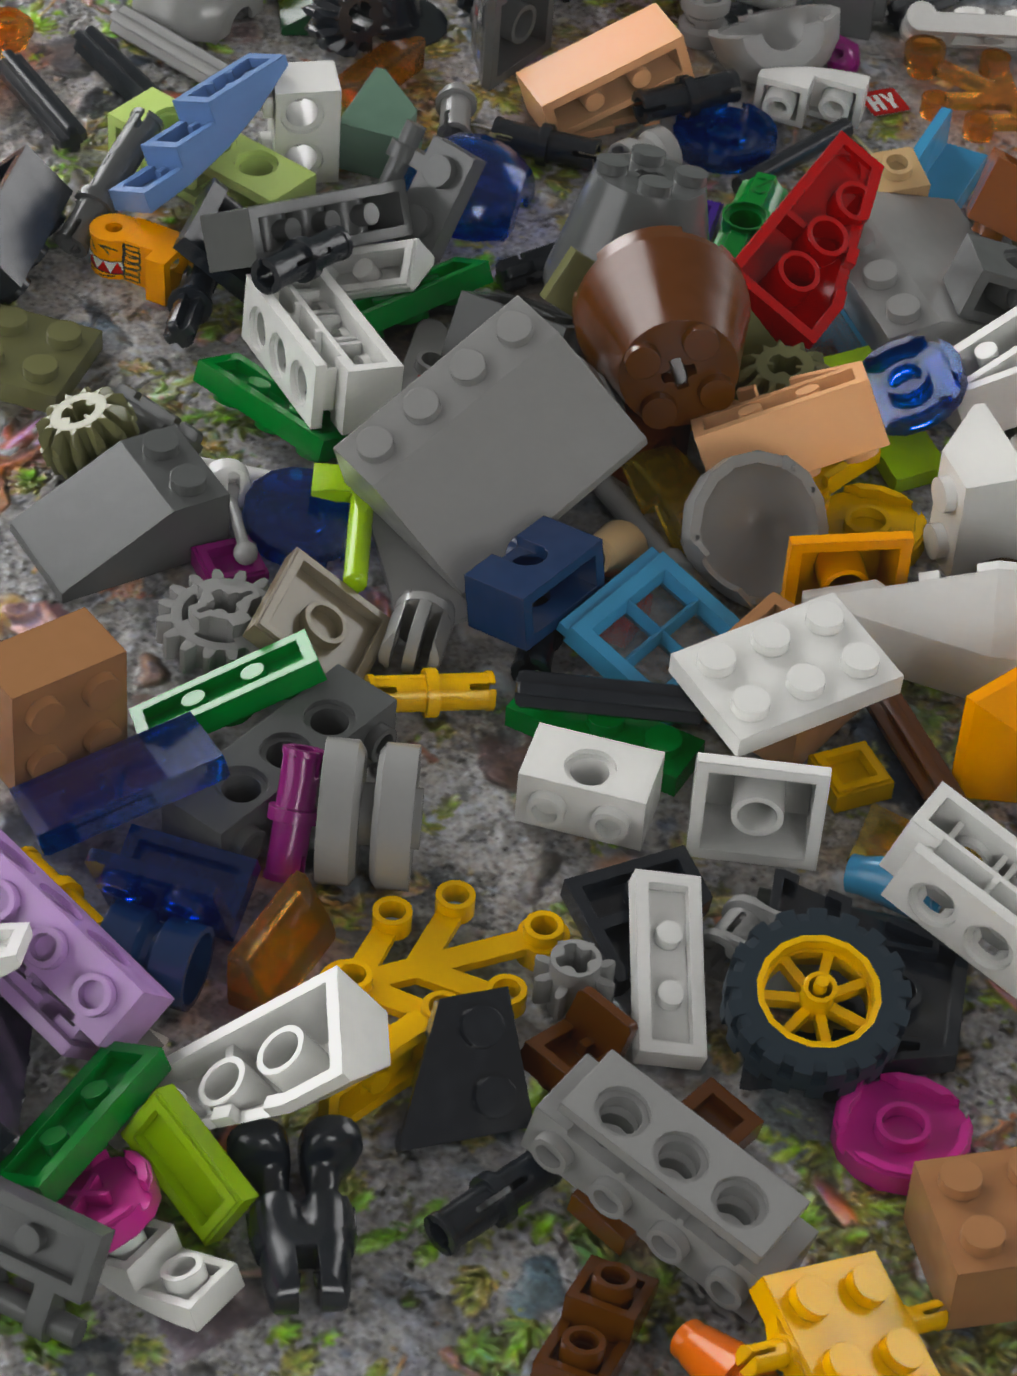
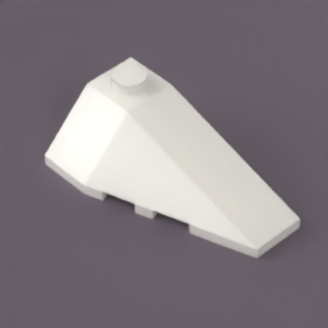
M997 560L978 563L977 572L941 577L939 570L918 573L919 581L885 586L875 579L802 591L801 603L834 592L904 675V680L966 699V696L1017 667V562Z
M336 965L166 1056L172 1070L154 1091L157 1088L173 1083L209 1130L292 1113L331 1097L391 1065L387 1011ZM141 1107L133 1113L109 1141L108 1144L114 1149L129 1147L120 1133Z

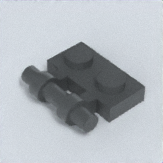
M407 119L399 138L392 137L386 150V154L390 157L378 183L404 179L409 166L418 170L407 192L414 234L393 239L400 241L419 238L433 254L434 261L440 262L487 162L450 140L436 135L433 136L426 152L419 149L418 146L427 128Z
M0 1176V1313L21 1323L22 1330L26 1335L43 1343L48 1342L52 1338L71 1348H76L86 1333L87 1321L67 1312L64 1298L78 1305L94 1299L116 1230ZM7 1271L34 1283L32 1294L9 1284Z

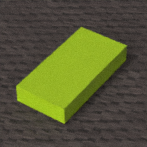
M173 1083L157 1088L120 1133L132 1151L138 1152L150 1162L160 1188L205 1246L222 1240L259 1196Z

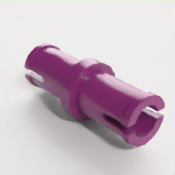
M289 743V745L283 744L282 747L283 758L276 801L269 802L267 818L273 820L266 866L263 869L262 877L279 883L303 884L306 878L305 868L312 826H316L317 808L315 805L324 750L309 745Z

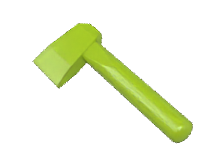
M314 463L310 496L334 502L350 503L343 582L357 593H360L368 584L374 511L345 484L339 464Z

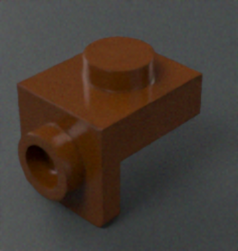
M587 986L577 992L565 1019L525 1041L520 1051L523 1068L538 1081L543 1089L550 1092L586 1054L600 1062L613 1049L624 1058L638 1030V1024L593 987Z

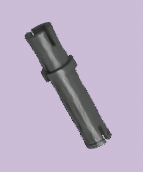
M135 107L131 111L128 121L90 183L82 185L75 195L76 205L54 239L56 244L66 253L71 254L72 249L77 244L78 247L74 255L78 258H84L90 248L89 225L92 220L104 214L118 213V211H115L108 190L136 172L144 159L140 145L162 132L164 128L163 121L154 112L149 110L142 121L141 117L145 113L144 108Z

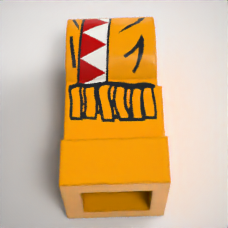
M108 213L98 216L89 225L92 270L103 278L123 279L146 289V300L166 307L172 290L180 285L186 266L190 265L193 269V263L173 248L181 233L179 231L139 217L134 218L120 213Z

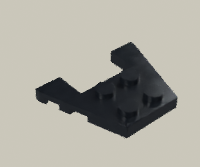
M775 868L769 907L780 912L794 909L796 915L807 914L810 907L826 908L827 915L839 918L842 912L860 919L858 925L867 931H870L872 927L879 931L887 939L885 947L889 952L897 951L905 965L902 974L903 980H910L912 988V998L908 1006V1010L911 1013L896 1055L891 1063L887 1062L884 1065L882 1073L902 1072L924 1075L954 1072L959 1048L968 962L925 929L892 915L884 922L852 908L853 898L832 889L828 891L826 896L798 885L799 875L784 869ZM831 970V975L836 980L838 986L850 982L839 972ZM860 995L837 1003L865 1018V1004ZM828 1019L827 1023L832 1041L854 1034V1032ZM802 1031L795 1033V1035L805 1039L817 1041L814 1033ZM744 1066L742 1067L739 1089L749 1091L773 1089L770 1087L772 1080L763 1074L756 1078Z

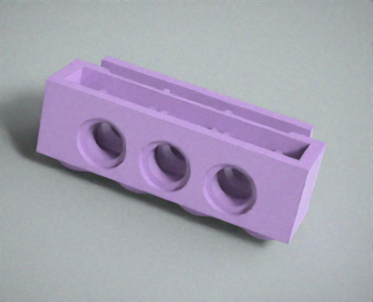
M0 829V923L29 922L33 932V937L21 967L0 978V995L63 1057L90 1060L101 1047L107 1048L114 1041L137 1044L175 998ZM51 990L60 1000L48 993V991Z

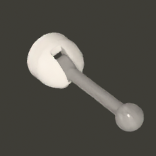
M233 458L218 459L210 463L208 467L230 494L229 517L237 543L234 547L233 555L239 564L250 565L257 559L258 549L254 543L248 540L240 508L245 506L251 497L252 483L246 466L239 460ZM229 479H236V483H229Z

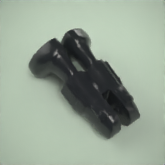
M328 1114L311 1120L303 1128L297 1145L299 1172L305 1190V1199L302 1201L297 1200L290 1193V1144L286 1130L282 1125L270 1119L249 1121L238 1124L227 1137V1154L259 1194L258 1200L254 1201L248 1213H246L248 1243L256 1264L261 1268L269 1307L276 1316L299 1314L301 1272H298V1269L315 1270L313 1278L315 1288L317 1289L320 1313L342 1312L348 1308L351 1295V1259L355 1254L358 1235L355 1207L352 1206L347 1195H342L339 1192V1186L341 1181L357 1164L363 1150L361 1131L351 1118Z

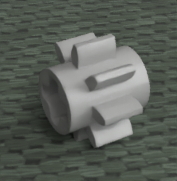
M580 939L560 940L552 949L550 957L543 954L535 956L532 1002L533 1004L546 1003V1009L554 1021L565 1019L577 992L587 986L593 987L613 1003L616 963L610 959L602 960V955L594 943Z

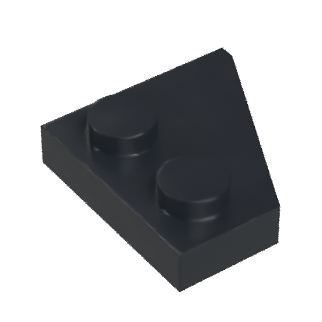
M685 845L567 878L563 881L560 896L583 940L595 944L602 955V960L610 959L616 963L614 997L623 995L631 988L628 881L635 868L701 876ZM701 876L702 917H704L709 911L713 896Z
M509 987L435 1000L425 1032L427 1040L423 1054L417 1060L410 1085L413 1090L404 1122L396 1135V1153L527 1129L532 1117V1110Z

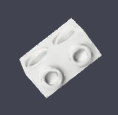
M334 60L288 62L289 65L260 109L261 119H267V131L258 132V143L316 173V183L338 182L342 90Z

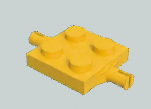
M876 1251L765 1275L748 1290L765 1323L767 1340L750 1345L744 1344L737 1349L735 1356L737 1367L745 1365L740 1370L743 1376H756L775 1370L782 1371L784 1376H940L920 1334L945 1329L949 1320L947 1309L938 1312L944 1306L943 1302L938 1299H931L912 1306L904 1305Z

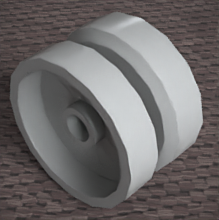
M327 736L322 761L314 848L315 884L348 887L356 878L360 847L370 846L369 879L374 888L409 892L414 849L419 850L424 805V788L419 787L422 751L420 744L387 742L380 751L376 782L372 783L366 782L367 750L362 740Z

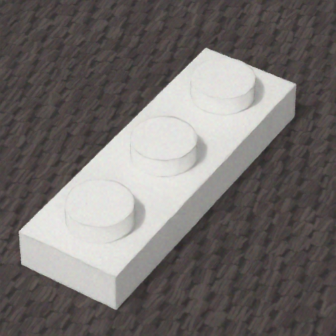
M635 868L628 881L631 1018L638 1024V1030L632 1040V1063L700 1071L707 1060L701 876Z

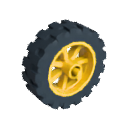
M819 907L808 908L807 914L796 915L794 909L776 914L774 922L769 925L762 921L752 928L745 943L740 942L732 955L722 987V1001L720 1005L721 1025L726 1024L728 1027L727 1043L734 1054L740 1051L745 1058L743 1066L752 1075L758 1078L763 1074L772 1080L770 1087L788 1094L790 1088L804 1091L803 1097L812 1099L823 1098L824 1092L835 1091L837 1097L854 1092L857 1084L864 1080L867 1085L881 1075L884 1065L887 1062L891 1063L896 1055L911 1013L908 1010L912 998L910 980H903L902 974L905 965L897 951L890 953L885 947L887 939L873 927L870 931H867L859 926L860 919L842 912L839 918L827 915V909ZM796 965L820 966L818 971L812 972L805 977ZM830 969L839 972L850 982L838 986L836 980L829 974ZM780 971L796 992L765 990L767 982ZM860 995L865 1004V1018L837 1003ZM769 1007L795 1010L793 1016L782 1026L774 1019ZM828 1019L854 1032V1034L832 1041L827 1023ZM799 1029L806 1033H815L817 1041L805 1039L795 1035V1033Z

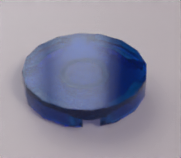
M742 102V108L740 109L730 107L726 103L701 109L697 116L691 118L677 115L676 123L673 124L672 134L679 143L683 161L703 168L713 174L738 175L776 154L778 127L770 115L752 104Z
M907 336L887 342L871 352L862 361L887 436H908L929 430L949 418L962 403L968 386L966 369L960 354L949 342L939 338V343L927 342L925 336Z
M288 467L272 470L255 480L246 493L242 508V518L246 533L257 544L258 552L265 559L282 565L285 558L298 547L325 568H327V564L330 561L337 560L340 557V562L345 560L350 503L334 502L310 496L313 469Z

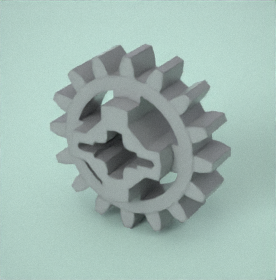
M213 569L211 579L203 580L196 574L189 575L188 588L172 584L169 587V599H160L158 602V616L156 617V641L159 644H163V657L166 660L180 658L179 671L183 673L198 667L203 669L202 674L204 675L259 650L242 635L269 588V580L262 578L252 584L246 582V571L240 570L233 579L224 578V574L220 569Z

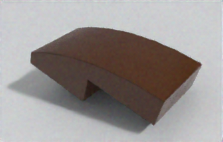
M591 1254L565 1294L561 1318L534 1358L531 1376H618L650 1310L660 1280L635 1271L626 1264L608 1261Z

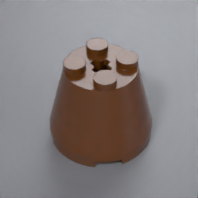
M672 225L651 226L634 230L603 247L596 254L598 260L584 276L578 291H574L572 300L573 324L578 344L587 361L597 372L606 378L613 390L651 428L665 429L669 426L690 425L691 419L728 408L735 398V387L739 377L751 313L748 288L736 259L722 244L717 246L703 237L683 232L681 226Z

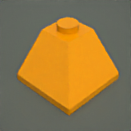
M893 531L789 536L781 596L791 603L799 605L801 604L802 591L875 579L885 586L907 583L915 539L913 532Z
M1017 667L966 696L952 774L967 798L1017 803Z

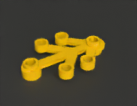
M449 880L437 887L435 893V913L406 959L383 964L394 942L406 938L411 933L413 908L406 899L399 896H385L373 904L371 930L354 957L336 960L328 964L320 974L337 965L382 1006L388 1015L401 1018L413 1009H416L429 1019L433 1003L439 998L508 986L510 996L513 997L511 1003L514 1019H517L526 1010L528 988L523 979L513 974H499L487 981L464 972L514 959L523 967L534 972L535 956L543 954L550 957L551 951L558 941L570 939V931L558 914L547 910H539L530 913L518 925L517 931L447 948L460 925L468 923L474 917L476 892L470 884L460 880ZM456 901L461 904H451L449 902ZM394 917L398 918V920H388L385 918ZM418 985L433 992L427 994L422 999L400 989Z

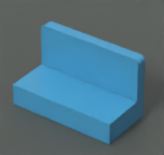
M941 107L913 149L931 184L928 197L954 199L961 209L977 185L986 164L987 155L947 143L953 110Z

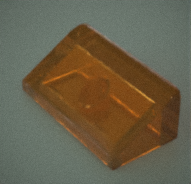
M418 36L381 43L372 52L367 53L340 73L338 78L342 90L341 105L348 108L376 67L386 69L398 86H401L424 68L425 38Z
M296 870L294 874L290 875L228 954L227 999L229 1005L250 1012L301 985L335 941L336 931L334 925L305 873Z

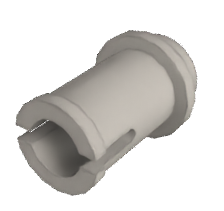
M450 83L440 90L435 98V108L440 115L437 136L446 138L461 147L460 137L462 133V143L466 146L471 140V117L477 110V98L465 84Z

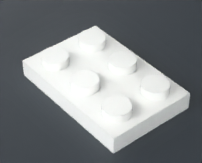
M834 592L673 652L670 656L668 669L676 682L737 757L897 695L901 692L904 678L901 671Z

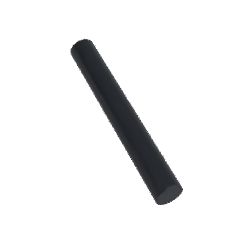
M841 117L736 176L731 181L734 193L737 194L743 180L754 177L757 172L775 175L778 178L821 154L841 130L851 137L854 132L852 123L847 118Z

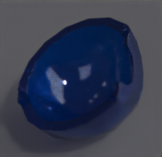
M458 132L444 137L487 162L451 238L472 242H505V239H508L514 229L522 201L523 206L528 207L534 198L535 179L532 169L514 148L486 134ZM409 166L404 176L407 192L418 171Z

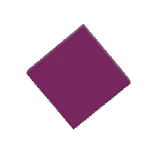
M247 535L248 540L253 543L251 537ZM235 538L191 547V565L196 575L203 580L212 578L213 569H220L224 574V578L233 579L240 570L246 571V582L252 584L262 578L269 580L270 573L259 552L257 559L252 564H239L233 555L234 547L237 545Z

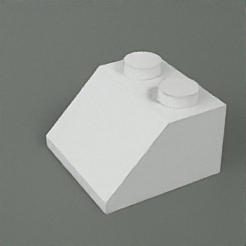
M985 403L974 404L942 450L938 477L933 479L931 485L933 506L930 523L926 524L923 530L925 550L932 560L936 559L946 577L976 572L978 563H984L995 558H1012L1017 560V451Z
M698 752L695 762L686 849L690 856L816 871L832 767Z

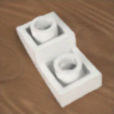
M790 66L760 69L751 115L801 129L807 115L830 122L845 117L852 123L853 128L858 129L864 113L870 76L819 67Z
M152 1219L136 1237L115 1251L108 1253L99 1281L109 1290L135 1306L195 1332H199L245 1286L236 1262L183 1248L174 1224Z

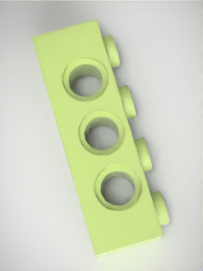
M151 87L109 112L108 152L135 107L144 108L145 113L141 117L142 121L149 110L159 116L164 124L162 131L178 122L179 119L172 102L175 98ZM240 133L230 147L213 164L176 196L195 206L194 202L199 193L211 179L216 177L229 188L227 192L229 196L243 207L316 194V173ZM145 157L136 172L147 166Z

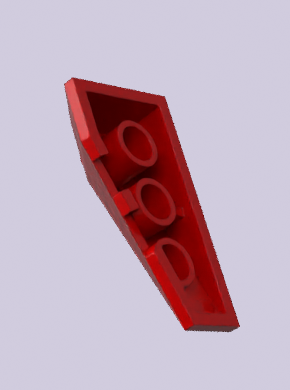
M842 130L735 257L745 278L750 296L751 310L774 340L778 343L780 339L787 346L794 347L803 342L805 349H811L843 309L848 294L845 289L849 275L857 263L860 252L857 249L864 224L870 218L884 166Z

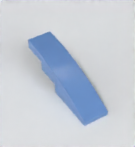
M248 53L172 100L179 121L140 145L147 166L108 190L115 211L153 213L192 184L230 147L261 109L289 65L285 54Z

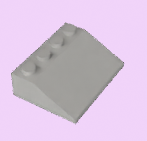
M877 192L870 218L863 227L857 248L860 252L857 263L849 275L845 289L848 294L843 308L897 388L926 379L922 368L923 365L987 325L958 317L943 280L966 234L971 233L979 236V234L971 230V223L954 199Z
M517 295L334 446L333 450L345 484L366 502L383 521L465 599L464 574L491 554L499 557L505 556L510 541L542 516H547L554 520L561 518L645 447L648 442L646 436L560 333Z

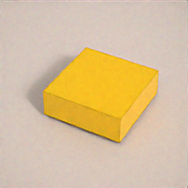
M866 740L808 755L807 765L832 767L827 803L834 814L892 799L895 782Z

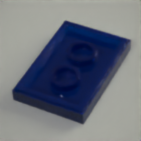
M190 711L12 787L9 791L19 814L43 855L50 856L228 779V776H231L224 755Z

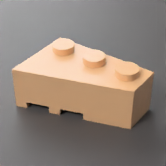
M656 2L515 72L527 112L539 127L543 123L554 124L557 127V131L588 138L615 133V126L638 122L632 106L641 105L642 101L632 102L634 91L675 83L676 77L686 74L695 78L684 35ZM703 109L700 110L698 115L704 114ZM660 119L644 124V127L660 124Z
M862 360L791 376L789 379L791 386L759 395L756 384L738 388L736 391L738 400H734L728 408L691 419L694 440L705 471L707 472L722 459L756 450L782 456L787 455L807 470L812 478L821 472V468L843 460L845 463L855 464L874 457L879 452V448L890 445Z

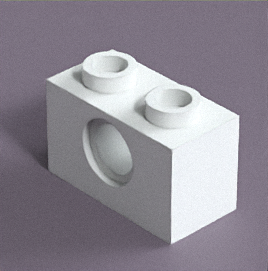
M539 722L518 773L514 821L641 851L660 800L665 752Z

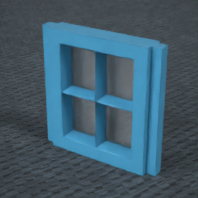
M650 547L560 621L556 630L565 637L564 642L605 678L679 685L668 671L671 653L726 633L740 619L664 551L659 553L654 547ZM662 722V723H665V724H667V725H669V726H672V725L674 724V723Z

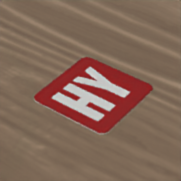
M894 88L867 92L865 107L873 116L910 110L909 106Z

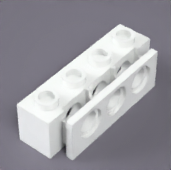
M326 268L323 269L318 278L308 283L294 282L275 294L272 292L270 295L261 293L255 287L251 274H246L241 337L310 430L322 428L323 411L329 410L331 412L330 420L341 435H349L401 392L404 365Z
M942 781L912 817L879 865L894 876L881 893V896L1017 999V837ZM963 846L969 847L970 849L976 851L981 856L983 861H981L978 857H976ZM928 896L943 907L944 910L941 913H937L930 909L923 900ZM983 938L999 951L996 955H992L986 952L978 942Z

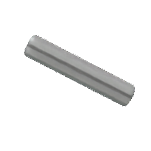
M123 5L118 11L113 10L109 17L112 20L110 30L113 34L197 83L203 82L230 65L129 6Z

